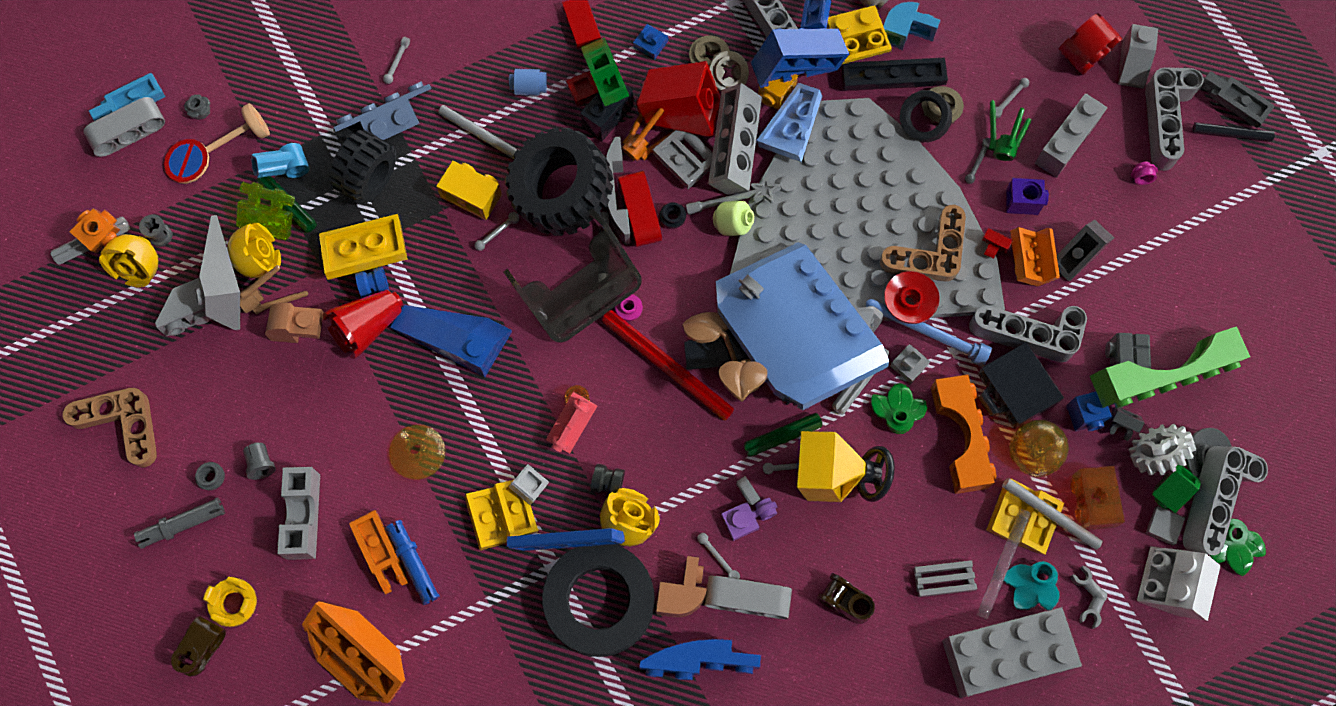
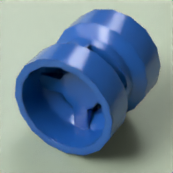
M382 266L374 268L369 273L364 271L355 273L361 298L373 293L389 290L387 277Z

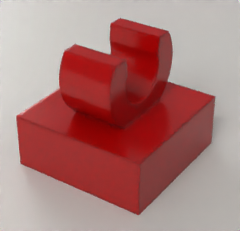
M590 71L566 80L567 87L577 106L591 101L599 92Z
M988 228L982 238V241L989 244L984 255L994 259L998 251L1005 254L1013 240Z

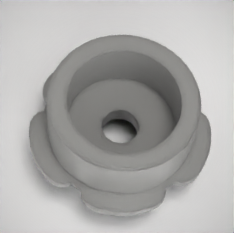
M748 274L743 280L739 279V282L742 284L739 290L750 300L754 296L758 299L760 298L759 295L764 288Z

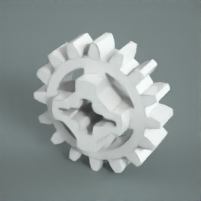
M1164 424L1156 429L1149 428V433H1140V440H1133L1132 444L1134 447L1129 448L1134 466L1138 467L1140 472L1147 470L1149 475H1153L1156 471H1159L1161 475H1164L1165 471L1168 470L1175 472V466L1187 465L1185 459H1192L1194 457L1192 452L1196 451L1190 431L1186 432L1183 426L1177 429L1175 424H1172L1169 428H1165Z

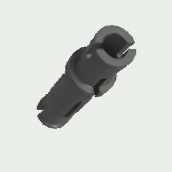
M217 497L212 501L169 519L161 518L157 524L134 532L136 542L140 541L138 546L143 549L160 540L166 539L168 541L173 539L174 535L217 516L224 515L223 504H219L221 500Z

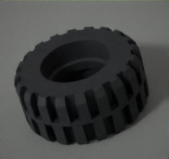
M558 128L548 129V133L541 131L535 134L534 139L531 141L527 139L523 143L524 147L520 151L517 149L513 155L515 159L513 163H509L507 169L510 175L505 178V186L508 188L506 194L508 200L512 202L511 206L530 225L545 234L552 233L554 236H563L564 232H566L568 235L577 233V229L580 227L584 230L590 226L589 222L595 218L597 220L601 216L600 210L602 207H607L610 201L607 196L612 194L613 185L610 181L613 180V173L609 168L610 164L607 158L585 134L579 131L574 132L571 128H562L561 131ZM577 165L575 181L564 194L553 199L545 200L542 198L544 184L554 171L563 166Z

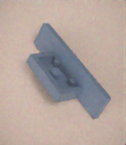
M421 81L408 87L409 93L401 97L397 92L384 98L386 103L379 107L372 103L361 108L362 114L352 118L351 114L337 119L338 125L334 126V129L337 132L360 121L364 130L385 140L420 124L408 99L432 88L430 84L423 86Z

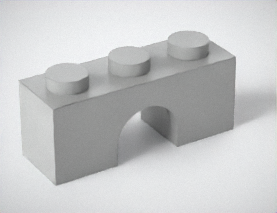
M1085 93L1044 147L1035 164L1057 178L1081 143L1085 141L1108 107Z
M313 467L283 468L281 496L286 502L287 516L285 525H279L278 555L287 560L316 559L320 474Z

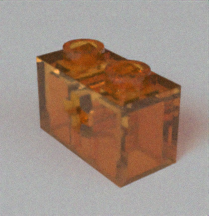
M1114 466L1079 469L1072 475L1070 487L1072 494L1076 495L1078 505L1075 508V515L1078 523H1081L1084 529L1116 528L1125 523ZM1091 495H1093L1094 498H1099V502L1097 501V499H1092Z

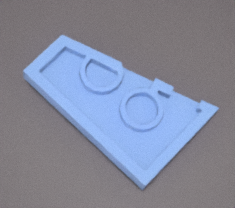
M798 83L756 140L759 147L802 162L822 98L820 90Z

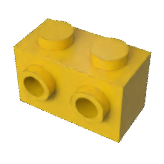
M455 161L451 162L436 186L441 198L487 220L502 196L499 182L494 177L488 174L483 176L477 173L472 166L466 163L459 164Z

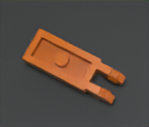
M374 510L350 522L349 525L372 574L376 576L385 595L392 592L388 579L383 573L384 570L392 567L397 581L402 586L407 584L408 580L399 564L401 561L395 553V548L378 512Z

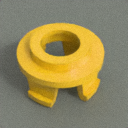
M228 577L216 586H209L203 597V600L207 602L208 612L211 616L210 619L226 627H235L245 623L254 613L257 604V597L253 587L248 582L235 577ZM231 593H239L244 598L239 612L235 614H230L224 609V600Z

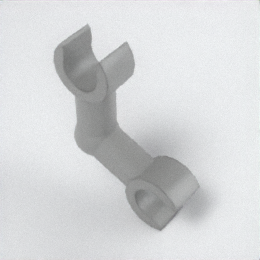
M1081 566L1080 569L1086 576L1085 581L1078 579L1075 574L1071 575V580L1074 584L1083 586L1093 598L1088 610L1081 613L1079 621L1080 623L1084 622L1087 614L1092 615L1095 620L1092 629H1094L1101 623L1099 613L1107 599V593L1092 579L1090 569L1086 566Z

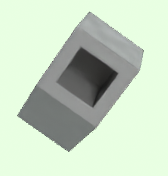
M199 278L172 289L155 322L156 327L164 335H179L188 327L205 324L211 320V318L205 315L203 305H197L195 289L200 288Z

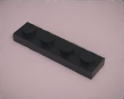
M945 58L866 61L842 64L844 91L944 86L948 82Z

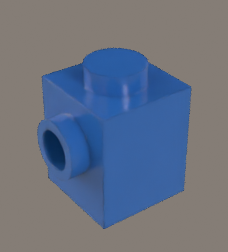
M1097 392L1076 396L1066 405L1075 432L1087 429L1088 432L1104 427V423L1112 417L1109 407H1102Z

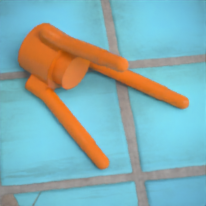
M662 108L656 112L641 133L635 135L643 119V115L639 114L628 136L622 142L624 145L621 149L634 161L637 162L640 158L645 160L657 145L676 131L672 130L649 148H646L648 142L644 137L664 112Z

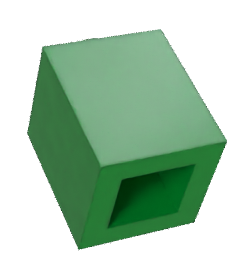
M1180 465L1175 466V472L1170 470L1155 485L1152 493L1158 505L1166 510L1170 509L1174 513L1199 490L1201 484L1199 478Z

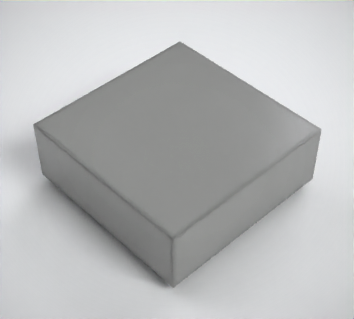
M527 464L509 485V488L531 505L549 481Z
M1157 506L1154 508L1145 534L1173 546L1177 543L1185 518Z

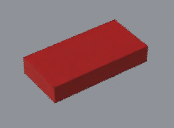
M567 0L562 2L577 49L601 39L588 0Z

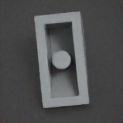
M1131 25L1122 40L1118 85L1144 89L1156 53L1158 28Z

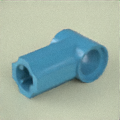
M298 143L286 144L278 151L255 153L251 156L252 170L257 178L286 174L289 178H298L309 172V165L302 146Z

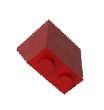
M707 61L648 70L646 79L643 81L642 91L637 99V109L643 115L646 124L662 108L664 112L654 124L655 126L703 136H713L718 119L721 96Z

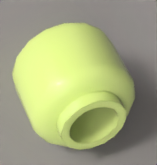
M726 201L719 204L715 210L713 223L715 228L724 236H742L751 229L754 223V213L744 201Z

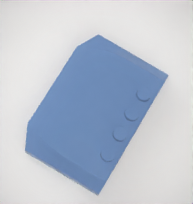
M797 242L716 281L718 314L749 359L761 363L767 369L765 382L772 392L783 400L787 398L796 403L797 408L805 410L870 377L889 365V359L882 343L805 244ZM748 274L764 288L759 295L760 298L758 299L754 296L750 300L739 290V287L742 285L739 279L743 280Z

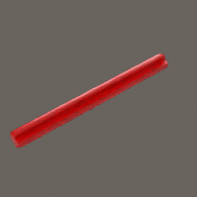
M608 310L604 314L602 322L722 420L726 421L730 418L734 408L613 310Z

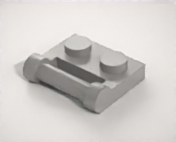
M676 130L653 149V155L687 189L693 186L711 169L713 152L693 133ZM685 139L706 161L701 163L680 141Z

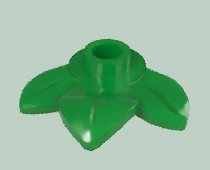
M902 383L892 386L888 396L873 394L871 398V406L875 415L886 420L889 429L896 434H904L911 430L914 422L922 419L927 411L926 400L913 399L910 388ZM897 417L903 418L904 420L900 421L897 419Z
M1231 518L1222 551L1217 555H1210V557L1217 563L1227 561L1236 574L1244 576L1252 568L1253 557H1263L1266 555V547L1258 533L1249 531L1241 520ZM1236 528L1237 535L1233 538L1232 531Z

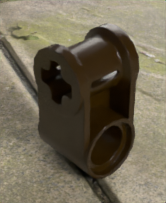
M831 573L829 584L822 594H818L817 600L854 623L863 624L867 622L875 610L873 599L854 587L843 577ZM836 588H838L839 590L837 591L836 595L832 597L834 591L836 590ZM856 602L864 603L868 608V613L863 616L856 614L853 610V604Z
M201 616L195 618L171 657L173 669L190 677L201 674L214 652L222 644L226 636V630ZM187 657L193 660L190 666L185 662Z

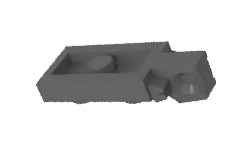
M1210 71L1205 76L1201 85L1205 91L1210 93L1209 95L1215 101L1257 129L1275 107L1272 103L1233 77L1229 79L1226 77L1221 78Z

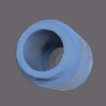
M515 69L514 74L509 76V88L514 90L515 95L540 96V93L547 92V73L540 72V69Z

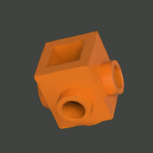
M93 208L91 211H84L76 220L78 224L69 232L90 251L98 253L108 242L117 237L116 234L120 229L115 225L117 220L104 209L100 212Z

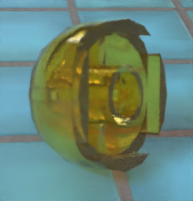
M1033 420L1022 425L1013 434L1009 445L1010 457L1013 462H1016L1023 473L1033 477H1046L1058 471L1065 463L1069 452L1068 439L1063 430L1055 423L1047 420Z

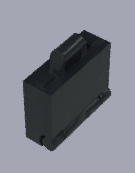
M1027 342L982 367L978 373V376L987 387L978 399L990 416L1005 414L1014 429L1056 406L1064 399ZM990 393L992 394L993 398L995 399L1000 408L996 406V404L989 395Z

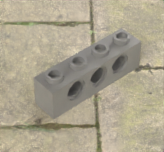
M742 83L722 90L708 183L729 196L747 192L750 189L762 96Z

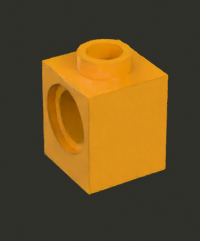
M791 75V81L783 82L781 78L769 81L767 87L760 88L759 86L758 94L762 96V103L779 110L797 86L798 75Z

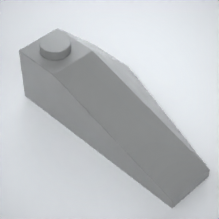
M213 215L210 219L199 276L200 288L195 289L197 305H203L207 317L233 330H240V290L217 215Z

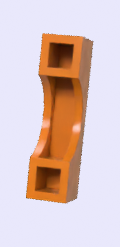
M969 375L936 379L930 387L936 414L944 415L954 420L960 426L965 438V448L962 456L949 466L955 494L989 489L995 483L996 469L994 464L989 462L988 452L990 451V445L987 436H983L981 429L983 416L981 410L976 408L974 400L977 397L975 384L970 383Z

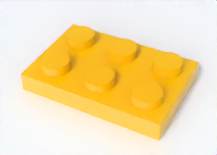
M398 214L319 233L324 272L328 280L408 260Z

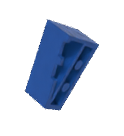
M778 28L772 29L750 63L760 88L769 85V81L781 78L783 82L791 81V75L805 73L806 77L836 71L848 57L849 52L839 29Z

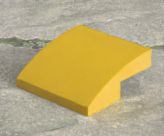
M1011 478V480L1059 512L1062 511L1064 502L1042 490L1034 491ZM1002 488L986 530L1018 546L1045 555L1057 524Z
M514 480L497 483L493 488L465 495V501L480 551L507 543V536L532 535L538 532L531 505L509 488V485Z

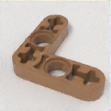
M948 205L943 209L939 218L935 252L890 246L883 251L880 258L882 269L892 274L915 271L928 276L931 280H953L961 268L966 220L964 210L958 205ZM949 214H954V218L957 219L953 229H948L950 227ZM946 237H951L957 242V247L953 249L946 248L942 240ZM890 255H895V259L898 260L895 265L891 264ZM906 256H908L909 259H908V262H907V267H904V264H905V261H904V260H905ZM951 256L949 261V268H951L950 273L945 272V268L943 267V265L946 261V258ZM915 258L924 259L927 262V268L923 270L915 268L913 260Z
M127 388L74 401L65 407L63 419L68 425L76 429H84L121 419L127 459L140 468L148 467L155 461L157 451L149 400L139 389ZM133 396L139 399V401L135 402V410L128 404L133 401ZM105 402H112L113 408L111 412L107 415H101L99 412L101 405ZM77 410L86 413L80 415L78 421L73 418V416L77 415ZM136 421H143V431L139 434H132V425ZM133 441H140L141 447L147 451V453L143 454L142 460L136 457L140 453V445Z

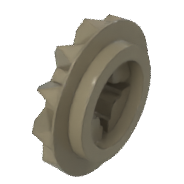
M703 36L691 45L689 51L690 62L707 61L709 66L712 60L708 57L704 58L706 49L710 54H715L714 57L721 52L730 51L726 42L719 37Z
M724 51L713 57L709 68L720 91L740 83L746 84L749 69L745 59L740 54L733 51ZM735 65L731 71L733 78L726 77L722 79L725 73L722 66L728 68Z
M945 86L930 89L940 94L950 105L952 111L951 124H953L955 120L960 118L963 112L964 105L961 96L955 90ZM924 101L921 105L924 116H927L931 123H939L941 120L940 108L936 107L937 105L931 101Z

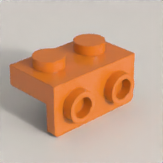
M1018 227L1011 230V239L1013 240L1011 247L1014 254L1017 281L1041 286L1059 279L1053 229L1045 228L1038 232H1033Z

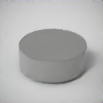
M745 476L736 481L738 488L750 505L760 501L758 494Z

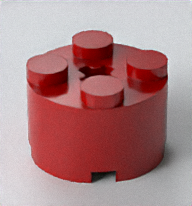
M1097 13L1084 22L1071 38L1068 37L1058 50L1084 75L1099 59H1104L1122 41V37L1103 16Z

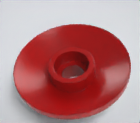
M906 271L897 274L889 281L884 292V302L890 314L897 320L907 324H919L927 321L935 314L939 306L940 295L937 286L928 276L915 271ZM912 298L915 304H908L905 299Z

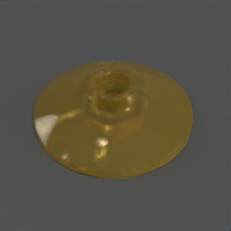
M412 425L402 429L392 440L389 449V458L393 468L401 476L412 480L425 479L436 473L443 464L446 454L445 444L440 434L426 425ZM413 446H420V451L417 454L411 453Z

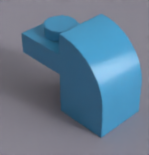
M904 2L890 10L883 27L890 45L903 50L908 34L933 42L940 19L934 18L930 14L917 12L919 6L917 2Z

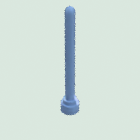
M873 299L866 301V307L874 306L883 313L884 317L967 354L968 358L972 359L971 362L980 367L985 365L990 356L992 347L983 343H974L972 345L924 322L919 324L901 322L890 314L886 305Z

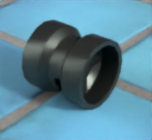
M597 463L590 491L600 493L604 490L609 494L611 492L617 493L618 489L622 488L625 470L619 468L608 470L606 465Z

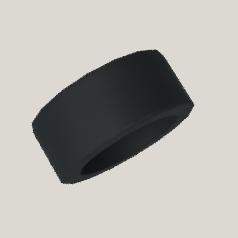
M921 90L911 94L904 101L900 109L899 120L902 129L910 137L919 142H933L947 133L952 123V111L950 105L940 94L931 90ZM924 101L935 103L941 111V120L938 126L928 132H921L915 129L911 122V113L914 107Z

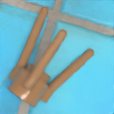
M276 265L252 285L240 291V307L246 313L253 310L257 315L263 310L269 309L273 304L288 303L308 296V292L303 291L261 304L264 297L258 288L280 270V266Z

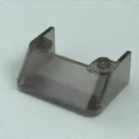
M593 208L588 212L601 230L589 243V252L594 261L555 289L550 291L546 284L541 281L530 282L521 288L508 269L503 271L550 338L555 342L561 343L571 339L635 293L642 283L640 273L613 231Z

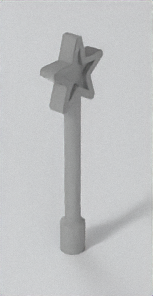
M766 175L762 183L751 184V191L702 203L697 201L686 204L688 214L701 212L705 208L718 206L726 201H738L754 197L755 203L766 199L773 204L772 194L780 191L781 187L780 184H770L769 178Z

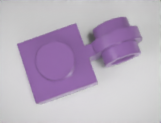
M767 498L755 504L757 510L753 512L748 502L722 513L721 516L732 540L735 541L759 530L760 527L756 518L761 517L762 521L777 515L776 503Z

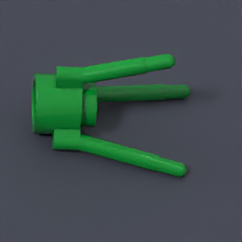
M990 101L991 141L989 150L994 151V158L1001 161H1012L1016 157L1017 150L1031 122L1030 118L1026 119L1016 138L1024 114V108L1019 109L1011 134H1003L997 139L995 101Z

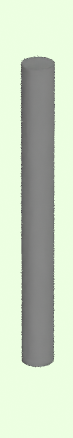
M445 105L440 107L438 114L515 159L513 157L517 151L515 147Z
M1010 478L1003 482L1002 487L1095 550L1099 549L1102 545L1101 539Z

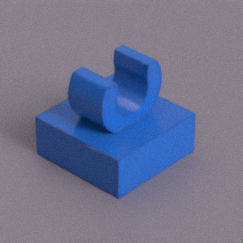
M646 24L633 42V48L655 60L667 44L668 35Z

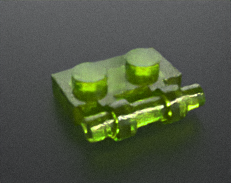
M242 182L240 192L248 194V200L241 199L237 203L236 227L242 228L250 223H260L268 229L273 237L282 240L290 238L292 212L283 210V204L293 206L295 197L286 194L284 190H270L263 188V185L253 182L249 184ZM260 198L270 200L271 206L260 204Z

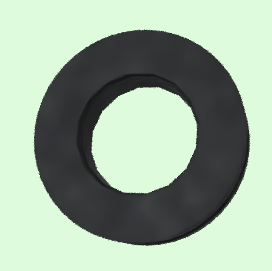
M613 544L575 547L565 553L554 564L546 578L543 589L544 614L553 633L571 650L591 657L612 656L633 646L647 630L654 611L652 580L643 563L633 553L621 546ZM597 570L612 572L621 578L629 594L628 608L621 620L613 626L603 629H593L582 625L571 613L569 604L571 589L576 581L586 573Z

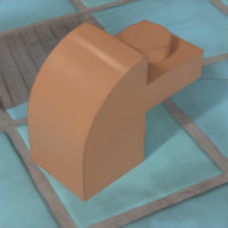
M292 303L273 304L270 306L265 334L271 341L298 343L299 337L319 339L324 312L322 309L294 307Z
M687 556L684 585L660 582L657 615L677 618L685 617L694 613L702 605L707 588L695 587L696 583L702 584L704 566H698V557Z

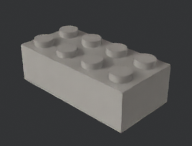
M1062 607L949 636L942 640L960 698L1082 666Z

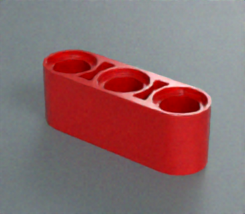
M639 171L618 176L625 209H628L629 225L635 246L640 247L662 241L661 229L645 172Z

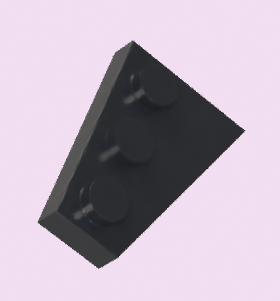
M729 329L724 331L730 339L738 362L749 359ZM721 336L715 341L708 343H699L691 339L684 342L686 370L721 367L723 364L732 361L725 341Z

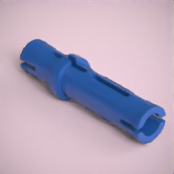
M402 520L395 521L396 525L391 523L385 527V530L396 548L395 553L401 558L422 600V604L427 605L430 603V600L433 602L440 595L437 593L416 551L417 545L415 541L412 542L409 538Z

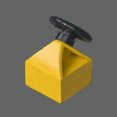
M801 431L797 488L807 501L842 502L856 485L860 496L868 502L879 501L887 494L895 473L894 459L887 448L874 446L861 458L836 432ZM875 455H877L875 462L870 461ZM885 462L886 474L884 481H882V467ZM865 483L874 484L876 492L869 493Z

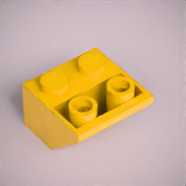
M875 5L828 17L827 29H839L849 52L848 57L842 64L891 52L890 42Z

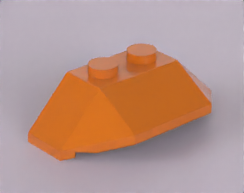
M320 601L314 604L302 626L304 631L308 633L309 643L316 660L359 700L381 701L388 704L405 681L400 650L358 611Z

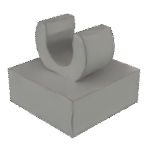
M909 344L891 363L890 367L911 384L929 365L930 361Z

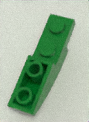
M605 37L581 47L604 106L628 97V91Z

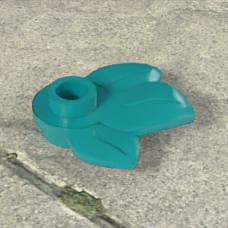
M1041 561L1032 566L1018 564L1010 568L1002 577V581L1016 588L1013 600L1014 606L1018 610H1029L1040 604L1049 611L1059 601L1060 593L1056 586L1058 572L1048 562ZM1045 574L1048 576V579L1040 580L1037 576Z

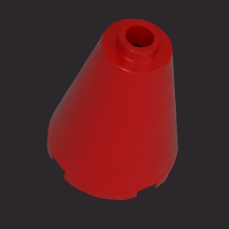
M384 290L329 309L323 313V320L329 319L331 326L327 328L341 350L344 353L351 351L352 355L350 358L355 359L402 312L401 306L403 302L396 292L393 291L391 293L389 290Z

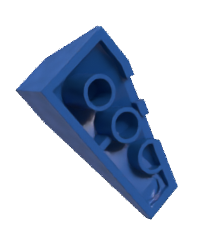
M408 305L402 307V312L390 327L393 331L483 377H486L512 333L511 329L489 318Z

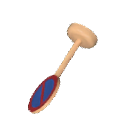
M248 103L241 109L246 123L207 147L195 139H184L175 143L165 156L164 167L166 174L170 179L178 183L196 181L205 173L211 151L248 129H251L259 138H265L270 135L269 129L261 115Z

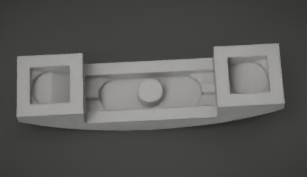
M620 137L614 138L606 156L612 173L623 172ZM613 176V180L610 181L613 185L612 194L607 196L610 201L606 208L615 232L622 242L628 245L630 244L628 209L617 210Z

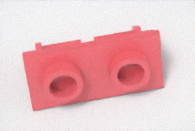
M573 392L546 438L548 442L553 444L551 447L558 452L564 450L570 454L596 410L597 405Z

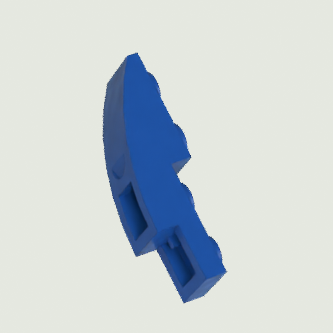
M698 640L668 647L640 661V670H645V676L663 677V672L675 673V679L693 680V675L699 676L700 664H706V670L723 671V667L726 666L735 667L736 673L753 674V669L758 670L760 668L761 655L731 652L732 640Z

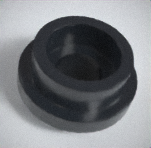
M668 203L660 211V221L668 228H678L686 220V211L678 203ZM670 214H676L678 217L676 219H670L668 216Z

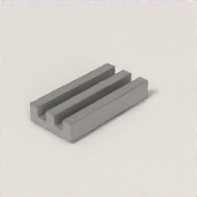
M972 560L913 568L918 597L977 590V584L974 581L975 574L972 570ZM965 569L966 573L921 577L923 573ZM965 579L968 582L967 585L923 589V584Z

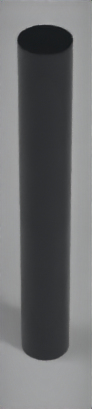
M1195 122L1192 128L1193 133L1271 142L1275 137L1274 131Z

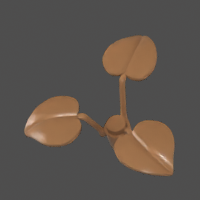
M700 313L687 319L682 324L686 336L695 342L708 343L715 341L719 336L724 339L732 361L720 367L719 378L724 387L742 402L751 392L758 390L760 385L765 382L767 369L761 363L751 361L750 359L738 362L727 333L724 332L729 328L718 313Z

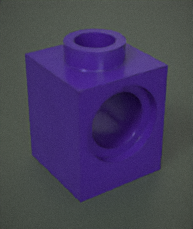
M1012 178L1006 188V213L1038 215L1042 208L1048 204L1049 192L1045 190V180ZM1023 194L1030 195L1033 200L1027 199Z

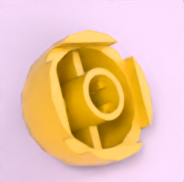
M250 223L235 231L228 241L227 251L232 267L245 277L261 278L276 265H281L280 250H274L272 242L275 239L266 227L260 223Z
M129 234L117 236L108 242L99 257L100 264L110 276L115 279L119 276L127 279L128 281L125 284L132 287L140 288L147 286L158 269V255L154 247L146 238Z
M621 488L618 489L617 493L611 492L605 500L600 513L602 529L612 528L623 531L625 542L620 545L636 546L645 542L658 527L660 520L658 510L655 506L651 509L646 503L648 498L632 489Z

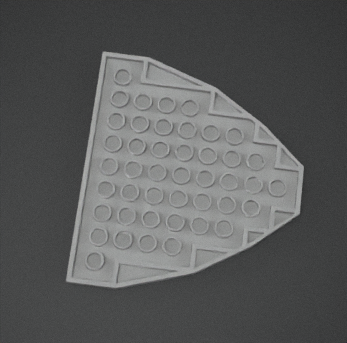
M870 98L820 101L802 162L776 153L760 181L762 183L767 175L770 184H780L781 190L772 194L774 203L771 204L766 199L755 203L754 197L750 198L748 205L754 213V223L749 232L739 238L730 274L800 242L810 249L855 309L866 307V301L869 299L876 300L885 305L884 292L886 286L897 274L888 273L882 269L880 258L883 251L890 246H900L935 252L940 215L946 206L958 205L964 210L966 215L961 268L958 275L951 281L932 280L938 288L940 302L937 311L931 318L974 315L977 309L982 306H992L1005 310L997 258L995 256L992 259L984 255L989 244L982 241L984 233L960 187L918 140L910 137L895 119ZM949 214L950 227L948 229H953L957 219L954 218V214ZM946 237L942 240L946 248L953 249L957 247V242L951 237ZM890 255L891 264L895 265L898 260L895 259V255ZM906 256V258H905V260H904V261H905L904 267H907V262H908V259H909L908 256ZM951 256L946 258L943 265L947 273L951 271V268H949ZM915 258L913 260L915 268L919 270L927 268V262L924 259ZM912 298L905 299L908 304H915ZM884 316L882 318V321H892Z

